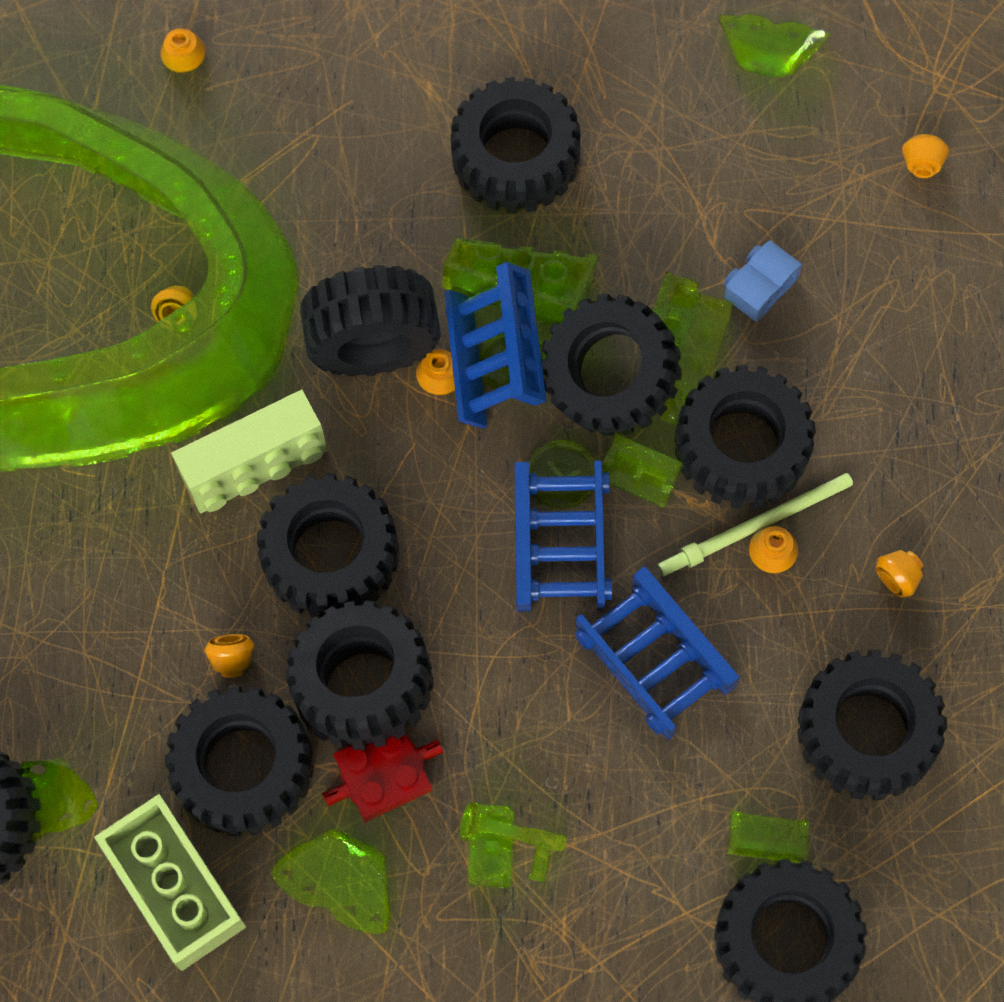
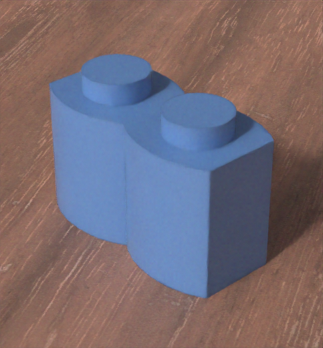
M770 240L762 247L759 245L755 246L746 258L747 264L740 270L737 268L733 269L724 281L726 286L724 298L755 322L760 320L775 302L790 289L799 278L802 264Z

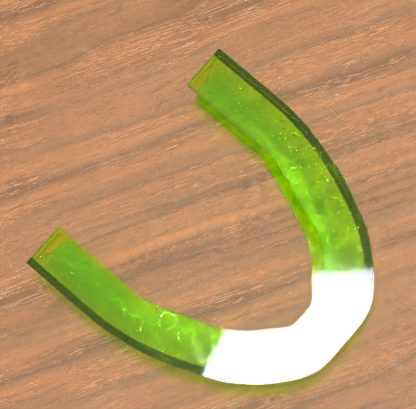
M0 85V154L77 165L95 175L98 173L112 182L136 192L140 198L184 219L204 250L208 260V276L197 295L141 334L106 348L58 357L52 360L0 368V471H15V468L52 467L69 464L81 466L127 457L126 454L163 446L173 441L178 443L200 433L199 429L221 418L223 420L241 407L242 402L256 390H261L275 374L283 356L298 291V271L293 252L271 214L238 179L207 158L170 137L127 118L61 97L30 89Z

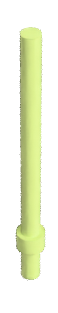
M845 473L699 544L693 542L681 548V553L658 563L657 568L663 577L687 565L691 568L704 562V557L853 486V481L850 475Z

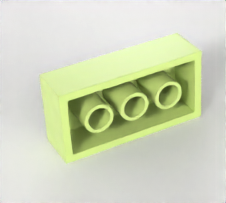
M301 389L171 454L201 514L205 511L213 512L222 508L228 500L238 495H249L256 491L260 484L270 479L279 480L287 476L291 469L303 463L307 465L318 461L323 456V453L328 450L321 423Z
M160 794L94 837L169 957L181 971L246 928L244 922Z

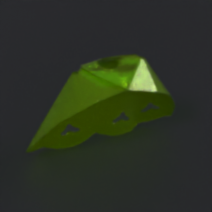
M718 14L719 23L739 67L759 75L774 77L793 75L832 35V33L813 30L797 22L789 21L774 24L758 15L746 14L737 17ZM725 22L728 23V24H730V25H731V24H736L737 26H735V27H733L732 29H730V28L725 24ZM750 23L753 26H761V28L751 31V28L748 24ZM787 31H790L793 34L800 33V35L796 36L795 39H793L791 35L787 33ZM813 37L816 38V39H821V38H822V40H820V41H818V42H816V43L814 44V42H813V40H812L811 38H813Z
M65 759L23 761L20 764L25 769L22 777L31 778L36 787L31 792L33 798H39L41 810L36 811V821H41L40 832H34L33 841H36L46 833L62 832L85 824L93 816L98 808L97 799L90 786ZM42 765L46 768V771L42 774H36L31 772L30 769ZM86 800L93 801L84 812ZM65 812L71 816V818H64L62 821H58Z
M330 829L297 845L281 857L270 870L271 876L277 885L296 901L307 906L327 907L339 922L362 932L380 934L388 930L391 913L386 856L368 843L360 841L341 830ZM282 870H292V882L288 880L286 874L281 873ZM313 884L317 894H312L310 890L303 891V888ZM355 905L357 915L353 916L352 912L344 910L343 906ZM378 913L379 918L383 921L382 923H379L377 920L370 922L369 918L374 917Z

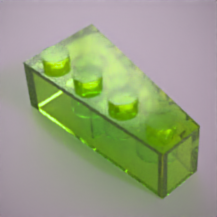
M456 238L443 264L442 288L450 289L472 298L497 286L496 267L509 262L530 271L536 320L552 325L553 322L560 325L565 319L561 313L568 307L573 311L579 309L578 301L588 297L596 278L599 255L586 254V258L568 256V251L555 250L554 254L535 252L533 247L520 246L519 249L503 248L501 243ZM499 300L491 305L501 308V301Z

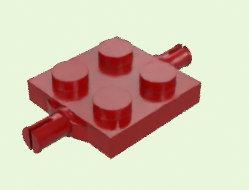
M405 734L397 740L394 736L385 739L387 745L376 748L374 743L366 744L365 750H354L351 745L334 753L333 756L341 771L342 784L322 792L327 806L330 807L337 802L349 798L357 806L365 823L433 791L425 774L424 761L444 753L438 739L417 748Z

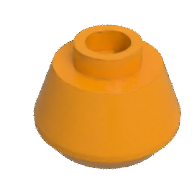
M184 28L174 29L169 32L164 39L160 51L164 65L175 72H189L196 69L203 62L206 54L203 41L193 32Z
M921 134L911 137L903 145L902 153L910 172L919 178H930L941 170L949 155V148L941 138L934 135Z
M170 286L158 292L151 302L153 317L160 325L174 331L186 330L197 319L198 309L195 296L189 289L183 286Z
M435 349L432 353H427L426 358L419 361L416 368V378L419 385L428 393L445 395L455 390L451 352L444 349Z
M764 527L758 530L751 538L749 544L750 558L759 569L765 572H784L793 566L798 557V543L795 537L782 527Z
M898 550L880 556L877 559L876 572L879 578L898 597H911L923 577L921 571L923 563L912 551L906 553Z
M243 634L222 635L209 640L204 648V652L214 671L221 673L222 677L233 678L243 675V670L249 668L255 643L247 635Z

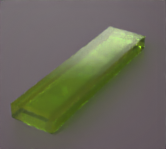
M700 294L682 349V359L678 362L682 369L681 380H676L674 385L678 391L674 399H667L665 406L668 409L661 416V421L677 425L681 407L685 404L686 396L691 389H697L700 380L707 375H712L734 303Z

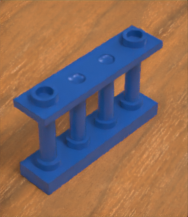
M509 262L496 267L498 285L471 298L450 289L444 292L459 422L482 429L487 427L486 409L510 398L534 406L546 402L531 274L529 270ZM500 300L502 317L476 329L474 312ZM504 332L506 350L480 361L478 344ZM508 365L510 383L484 394L482 376Z
M594 461V476L537 477L536 473H529V462H515L517 612H531V601H539V597L596 596L597 611L604 610L605 600H612L611 578H604L602 494H609V472H602V461ZM594 490V511L537 512V508H530V495H537V491ZM595 525V546L538 547V543L530 544V530H537V526ZM596 561V582L538 583V579H531V565H538V562Z
M644 566L633 574V594L592 625L582 614L576 618L575 629L577 632H575V636L587 651L591 648L643 709L647 714L645 721L652 731L657 735L662 733L667 740H670L674 736L676 726L671 721L711 689L717 690L719 688L726 696L737 687L739 676ZM641 605L643 607L649 605L657 615L655 617L656 621L614 653L601 636ZM672 633L680 642L678 645L679 649L637 681L624 664L662 634ZM688 660L690 662L695 660L704 670L702 672L703 677L661 709L647 692Z

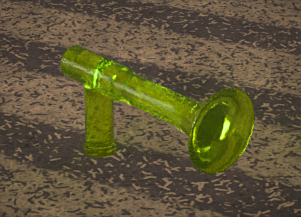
M474 802L467 805L461 819L460 836L464 842L468 841L474 834L483 833L537 846L531 875H529L531 880L545 883L550 851L562 852L566 846L565 835L487 818L478 812L477 805Z

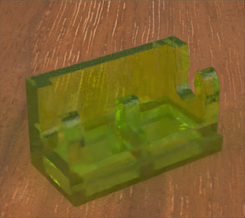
M666 271L653 312L663 320L676 338L675 344L680 349L682 357L701 292L697 291L699 286L697 282L672 275L673 273Z
M616 434L602 464V472H609V485L665 508L680 477L682 462Z
M472 804L468 867L469 886L511 888L514 811H510V807Z
M731 811L727 854L773 860L790 859L791 862L800 863L807 855L809 820H793Z

